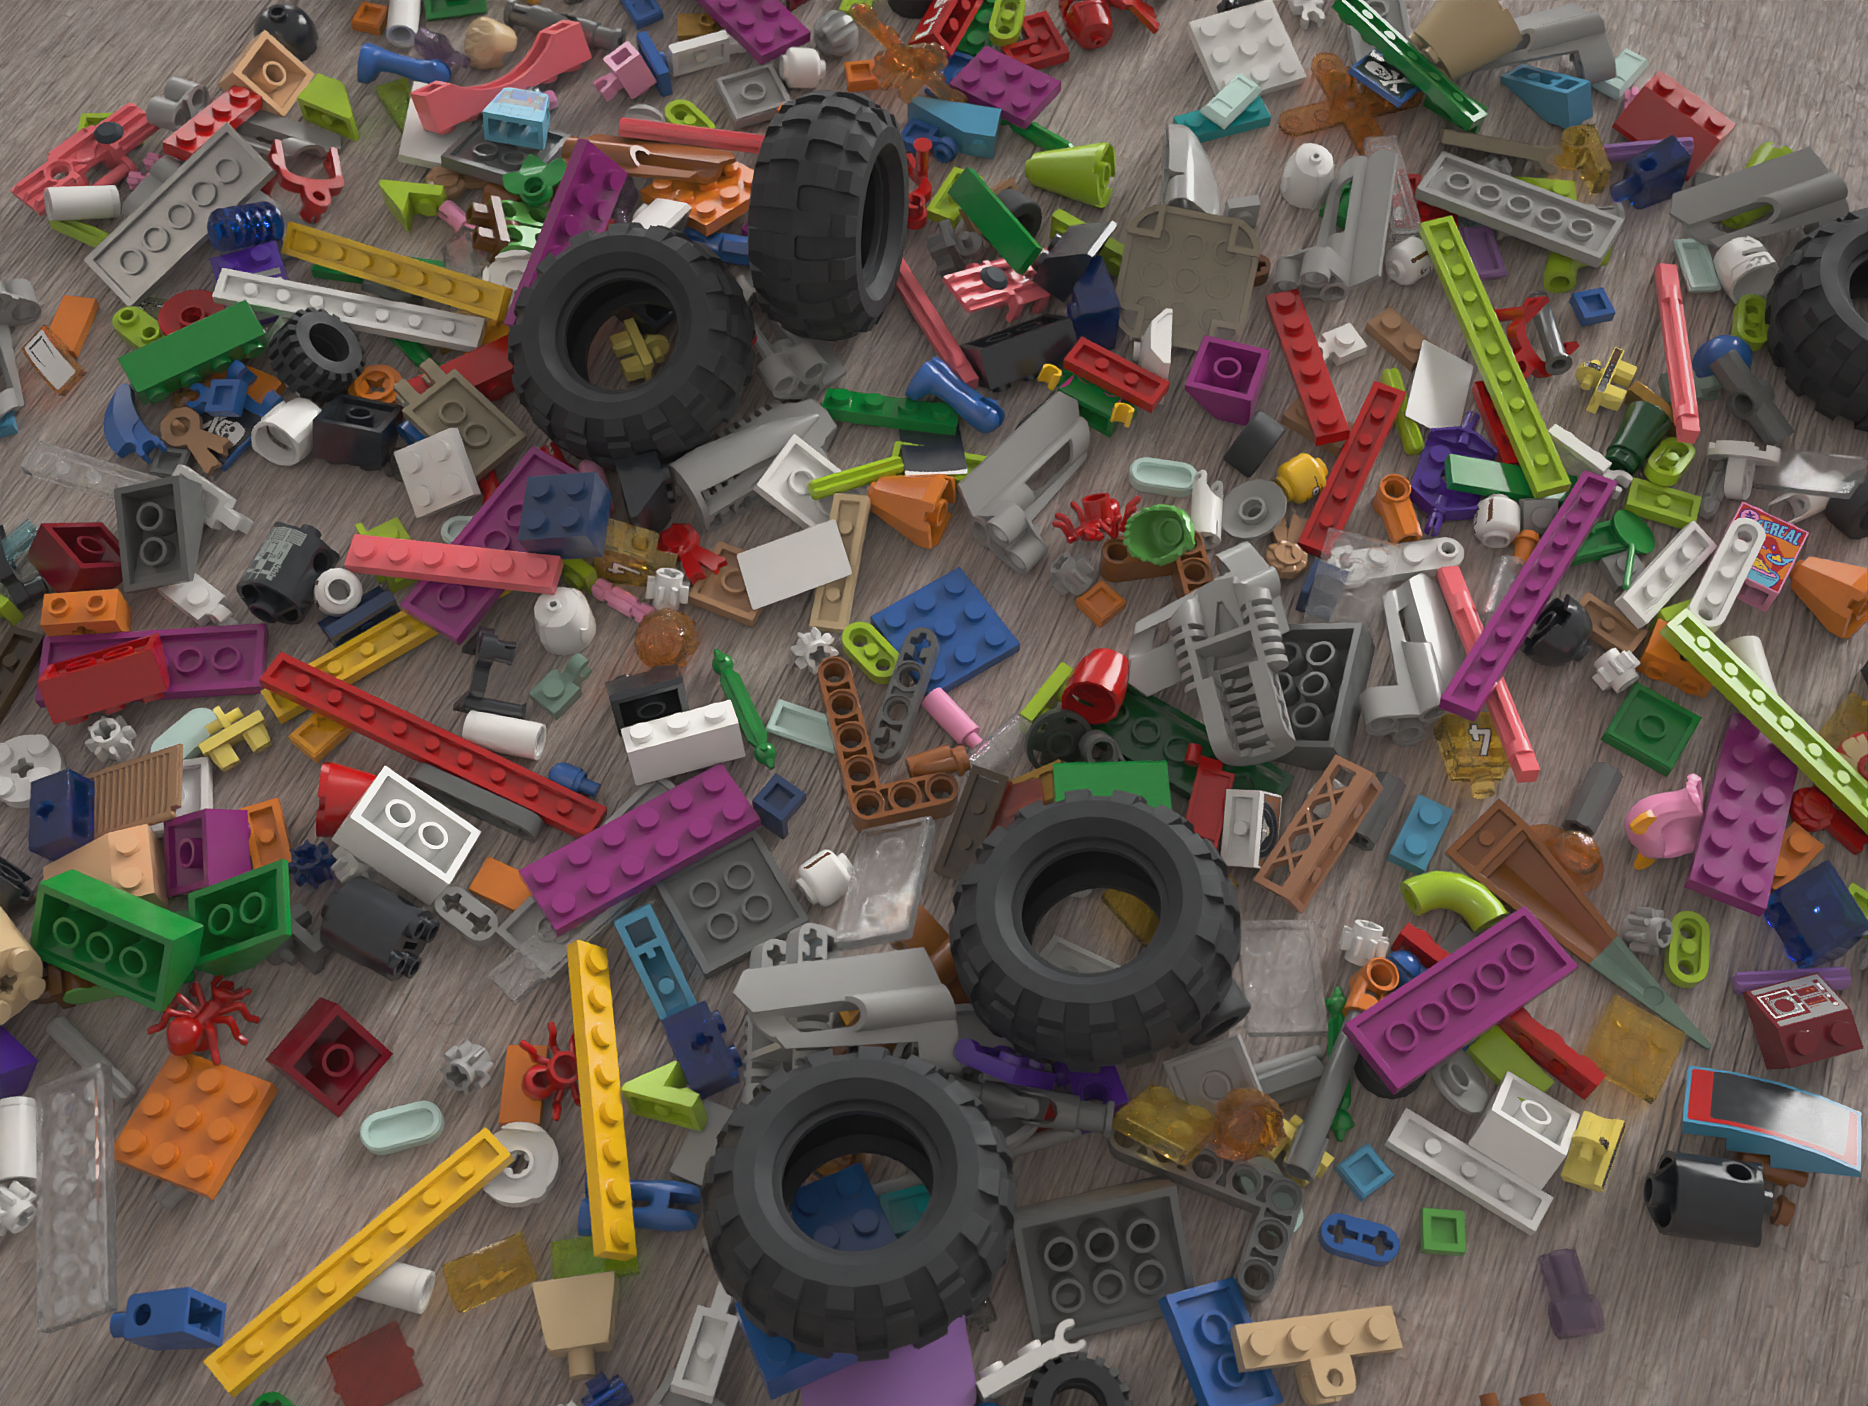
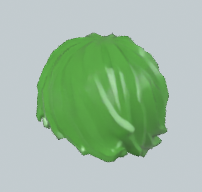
M1157 504L1151 505L1148 508L1142 507L1140 513L1133 515L1126 521L1125 539L1122 543L1124 546H1128V552L1133 558H1140L1142 562L1162 567L1179 559L1180 556L1185 554L1186 550L1192 551L1195 546L1193 522L1183 509H1177L1175 505Z

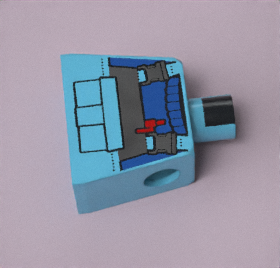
M529 86L525 90L510 87L504 88L483 110L484 140L544 150L550 124L549 96L541 93L538 88Z

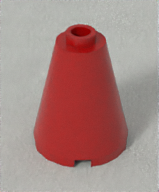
M324 762L322 764L318 788L319 810L316 812L317 837L328 838L335 835L377 775L334 762Z

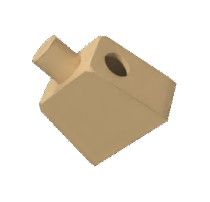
M614 1271L533 1282V1292L547 1350L552 1358L568 1357L570 1380H584L595 1377L594 1353L611 1351L614 1348L620 1289L619 1279Z

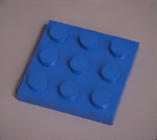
M961 567L954 569L870 617L871 625L899 654L906 636L913 629L925 627L932 630L936 635L940 651L924 695L925 697L936 688H942L947 693L1020 651L1019 641ZM926 639L923 640L922 644H915L918 651L916 662L921 665H925L919 659L921 650L930 647ZM916 671L907 672L915 684H917L920 680V674Z

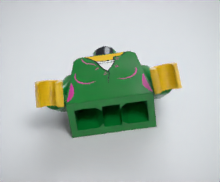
M1044 364L1037 378L1039 382L1048 383L1047 388L1054 391L1055 388H1058L1057 391L1078 400L1079 417L1085 418L1089 427L1109 438L1113 435L1118 422L1124 424V427L1129 428L1131 421L1138 415L1136 405L1067 369L1061 371L1054 365Z

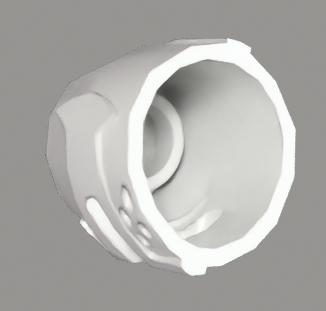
M1303 143L1289 158L1280 184L1282 196L1289 204L1301 209L1316 210L1326 201L1335 174V164H1333L1332 156L1327 149L1318 144Z
M1749 236L1738 237L1727 242L1716 252L1713 260L1720 285L1734 304H1737L1741 296L1752 293L1761 297L1766 296L1780 269L1766 248L1759 241Z
M301 397L287 403L282 401L254 426L251 432L252 448L270 462L278 465L292 466L298 463L313 450V419L322 409L310 400ZM267 426L270 433L287 446V450L279 447L269 438Z
M557 587L555 595L542 594L538 598L534 607L535 628L540 641L549 654L563 656L576 654L590 645L596 634V621L581 591L575 588Z

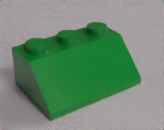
M1166 760L1052 763V803L1065 799V791L1089 788L1093 796H1112L1115 789L1138 794V796L1144 797L1147 805L1157 808L1162 804L1172 810Z

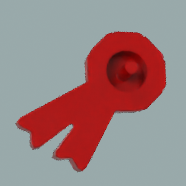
M1108 0L1119 10L1129 9L1153 34L1159 30L1158 26L1160 24L1155 20L1157 16L1153 12L1154 8L1142 0Z
M673 523L671 527L660 532L657 548L662 557L664 552L678 554L673 556V558H676L677 562H682L691 585H694L698 580L707 579L701 566L718 575L720 568L728 565L724 557L699 546L701 537L690 523Z
M1816 786L1800 788L1793 792L1789 808V814L1793 822L1795 821L1808 832L1826 830L1854 855L1862 852L1863 846L1868 843V835L1844 811L1836 809L1833 806L1832 800Z

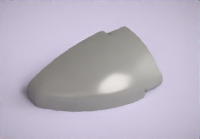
M1166 124L1162 149L1160 205L1167 204V206L1221 215L1217 180L1199 139L1187 126Z

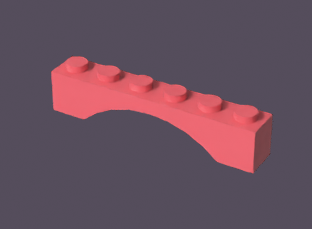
M562 20L539 31L532 47L523 60L501 78L484 85L470 87L434 81L411 92L410 96L423 129L443 135L456 129L455 125L462 121L470 122L479 119L482 116L481 112L504 88L510 87L525 90L529 86L534 87L538 84L552 83L558 79L557 75L582 68V63L591 59L592 56L580 22Z

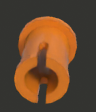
M1522 530L1514 538L1513 544L1515 549L1508 566L1509 572L1518 576L1539 543L1540 535L1537 532Z

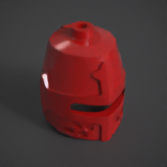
M1059 0L1058 9L1066 32L1071 40L1075 39L1082 48L1087 50L1097 49L1108 44L1113 34L1112 10L1108 0L1081 1L1073 4L1070 9V5L1076 0Z
M1108 648L1094 649L1087 656H1084L1073 668L1061 697L1062 709H1069L1079 713L1089 724L1105 723L1115 718L1126 695L1129 660L1123 654ZM1074 696L1084 701L1092 703L1094 707H1090L1078 702L1074 698Z

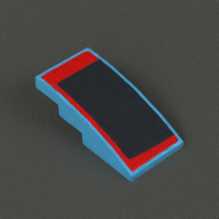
M1688 1065L1683 1112V1133L1726 1138V1150L1770 1155V1167L1860 1178V1112L1822 1096L1779 1082L1731 1071Z

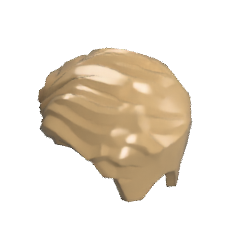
M489 17L476 18L471 22L466 31L464 40L465 61L468 66L479 70L501 68L504 66L502 57L508 52L515 51L517 35H515V31L512 28Z

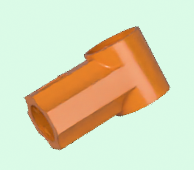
M1389 474L1381 480L1372 502L1373 509L1382 517L1391 544L1419 541L1423 537L1409 498L1411 484L1404 476L1399 474Z

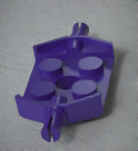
M1473 411L1466 412L1462 426L1431 428L1411 482L1409 498L1411 502L1428 515L1427 518L1429 519L1424 528L1425 534L1429 535L1434 525L1432 537L1439 535L1440 527L1444 521L1473 519L1478 509L1477 504L1482 495L1447 489V483L1441 478L1446 475L1444 460L1449 454L1494 461L1498 450L1475 431L1480 419L1479 414L1476 412L1472 422H1470Z

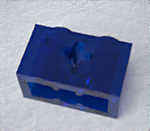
M67 768L31 782L29 851L54 862L94 840L95 782Z
M704 1000L661 1020L664 1033L677 1061L681 1065L689 1088L699 1094L701 1100L740 1083L738 1068L742 1067L743 1063L735 1045L732 1044L727 1047L721 1035L727 1032V1029L718 1010L711 1012ZM704 1044L711 1051L705 1055L698 1048Z

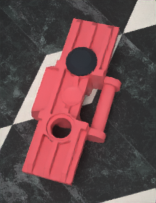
M132 102L127 103L97 126L90 125L88 128H82L50 151L48 157H46L48 161L19 181L10 191L19 200L42 216L46 213L44 204V189L46 187L90 186L85 174L98 162L111 171L91 186L116 185L127 177L130 171H138L137 166L126 154L157 132L160 127L150 124L147 120L146 112ZM65 173V178L54 180L57 174Z
M1001 258L990 262L985 260L980 265L978 263L968 264L964 271L949 274L942 278L943 283L968 314L990 307L999 309L1006 307L1008 304L1007 322L1018 320L1024 305L1035 301V305L1032 307L1033 314L1044 312L1051 296L1049 292L1032 282L1036 271L1033 269L1036 260L1024 275L1016 273L1006 260Z

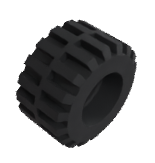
M315 308L300 309L293 314L269 341L268 347L270 349L267 351L268 358L272 360L270 366L273 371L278 373L277 378L280 382L288 385L287 389L291 392L299 393L301 398H311L313 402L321 403L323 400L326 403L331 402L339 393L342 394L364 371L363 367L366 365V359L363 357L365 354L364 347L359 344L360 339L357 334H353L350 330L351 327L347 323L341 322L340 318L335 314L329 315L326 310L319 309L317 311Z
M1069 1352L1060 1354L1059 1358L1055 1361L1049 1359L1043 1363L1039 1371L1036 1370L1026 1388L1022 1406H1051L1057 1394L1069 1389H1079L1089 1393L1099 1406H1133V1400H1129L1128 1393L1130 1389L1127 1382L1122 1383L1118 1378L1120 1372L1114 1366L1109 1369L1104 1365L1105 1359L1099 1356L1095 1360L1087 1358V1352H1078L1077 1356L1070 1357Z

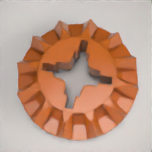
M375 364L364 367L362 374L349 386V394L352 396L398 404L395 396L398 394L393 390V386L402 379V376L391 366ZM370 386L376 388L382 386L384 392L375 391L372 393Z

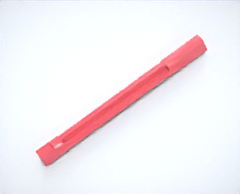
M902 257L895 285L896 290L938 357L962 381L974 390L977 389L979 377Z
M1659 263L1654 269L1677 442L1695 444L1700 433V419L1678 267L1675 264Z
M1459 566L1441 567L1436 572V578L1465 652L1468 655L1484 627ZM1502 676L1487 700L1486 705L1517 783L1536 782L1540 767L1505 679Z

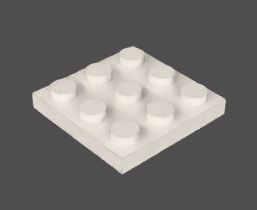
M1272 0L1261 1L1194 20L1187 25L1186 30L1215 96L1239 73L1262 89L1260 96L1303 84L1307 77Z

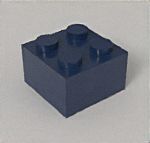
M596 471L528 477L518 535L519 543L528 553L561 556L562 560L603 557L612 493Z

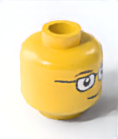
M1300 453L1277 468V477L1274 479V483L1282 488L1287 502L1292 501L1300 505L1322 492L1326 486L1325 476L1328 475V470L1319 457L1314 459L1309 454Z

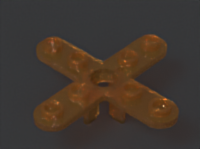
M854 3L850 7L849 12L852 17L887 49L876 53L874 60L877 64L871 70L879 80L885 79L880 86L881 90L888 91L892 86L899 89L898 97L908 105L922 85L925 84L941 100L967 104L968 98L959 90L951 89L945 83L946 78L939 72V70H944L949 63L946 58L947 52L944 48L935 42L906 46L899 40L900 35L894 28L889 25L884 26L876 18L877 13L872 7L866 3L861 5Z
M1330 52L1316 54L1312 59L1311 70L1328 100L1285 110L1279 116V129L1286 135L1296 137L1343 126L1359 155L1369 158L1380 148L1392 151L1375 117L1415 108L1421 104L1424 93L1418 92L1398 108L1365 84L1363 85L1362 92H1359L1355 85L1356 78L1348 73L1350 66L1345 67L1337 55ZM1346 102H1354V109L1346 107Z

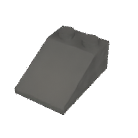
M180 475L114 488L124 593L131 594L193 581L205 522L202 484Z

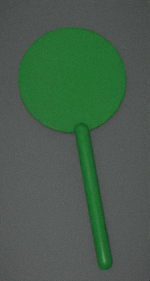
M1618 510L1612 516V526L1620 541L1628 547L1622 588L1628 590L1630 588L1635 553L1647 555L1655 548V538L1648 525L1638 515L1628 510Z

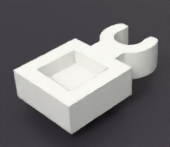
M1287 0L1292 15H1301L1300 26L1303 30H1307L1309 20L1315 21L1318 28H1322L1325 17L1322 11L1323 0Z
M1351 323L1323 333L1320 342H1318L1325 364L1332 359L1336 366L1365 355L1368 347Z

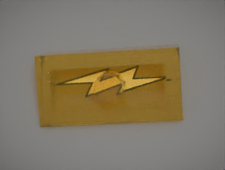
M522 1231L442 1265L449 1295L459 1313L538 1279V1274Z

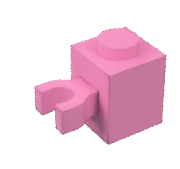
M626 41L603 58L611 73L598 78L593 84L608 102L616 96L620 89H623L633 100L637 96L646 93L649 87L657 81L640 53Z

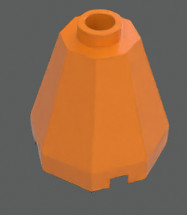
M944 474L879 477L877 482L873 481L867 493V496L871 499V511L917 546L931 549L933 548L932 545H939L950 523L952 513L947 512L948 503H955V478Z
M1809 556L1805 561L1800 559L1793 566L1789 577L1792 579L1791 589L1829 632L1840 638L1850 639L1868 621V568Z

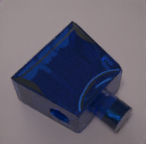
M1674 134L1663 139L1626 162L1622 180L1610 186L1611 197L1615 202L1628 199L1633 207L1638 210L1672 199L1673 193L1682 191L1691 155Z

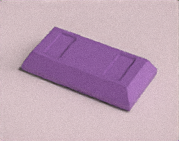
M1486 225L1460 227L1461 237L1480 280H1495L1506 277L1507 272L1493 229Z

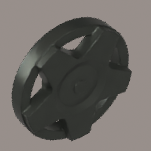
M367 279L363 280L360 289L387 300L423 306L425 302L423 301L424 297Z
M1059 708L1046 711V713L1039 716L1032 723L1025 735L1024 745L1028 760L1035 769L1059 759L1067 763L1084 762L1080 754L1079 742L1084 734L1092 730L1091 726L1083 716L1075 711ZM1064 717L1072 718L1077 721L1066 724ZM1046 723L1045 728L1038 731ZM1033 750L1041 752L1039 763L1034 757Z

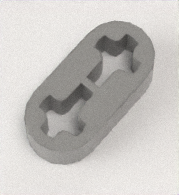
M459 887L445 888L435 899V909L440 919L472 945L486 948L499 940L495 933V930L501 925L497 915L464 889ZM450 901L455 904L459 902L465 913L462 915L454 909L449 911L446 905ZM475 919L482 925L488 923L490 931L487 933L484 931L477 932L472 921Z

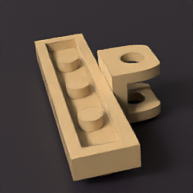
M834 493L829 520H836L852 574L816 587L809 624L811 629L816 627L821 632L842 634L849 625L871 506L869 496Z
M1391 1305L1238 1324L1229 1329L1239 1373L1298 1365L1294 1367L1299 1390L1303 1400L1309 1406L1336 1403L1341 1400L1342 1396H1349L1354 1393L1356 1378L1351 1358L1391 1353L1403 1348Z

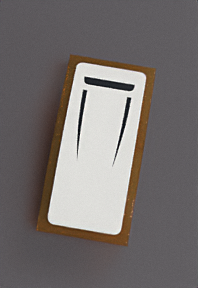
M43 325L21 348L34 369L58 396H66L87 374L83 367L68 353L70 349L47 325Z

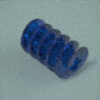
M261 201L215 209L208 218L207 232L212 245L216 249L229 251L272 241L278 242L285 233V223L278 208L272 203Z

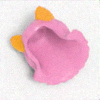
M1693 773L1687 776L1686 788L1650 795L1638 801L1625 816L1624 828L1627 838L1638 849L1637 857L1633 863L1636 870L1648 868L1657 859L1673 858L1693 853L1704 812L1702 781L1698 775Z

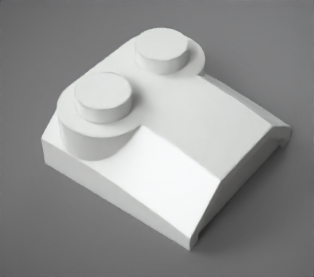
M1168 308L1151 321L1145 334L1141 335L1140 342H1134L1132 362H1138V366L1165 380H1168L1171 364L1173 309ZM1164 397L1159 402L1160 405H1163Z

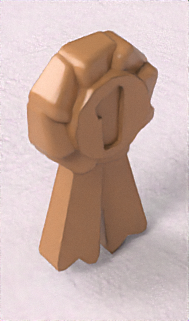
M433 167L425 179V184L443 185L447 200L460 198L466 189H484L488 183L483 179L467 174H459L444 167Z
M188 407L171 410L161 422L162 439L175 448L188 447L204 472L209 476L213 474L214 469L222 467V463L210 450L228 458V449L234 445L228 438L204 431L202 417Z
M1296 514L1292 515L1288 529L1284 515L1281 523L1271 532L1274 544L1268 546L1264 555V560L1269 567L1273 566L1276 568L1279 578L1295 579L1306 571L1308 554L1297 543L1308 519H1300Z

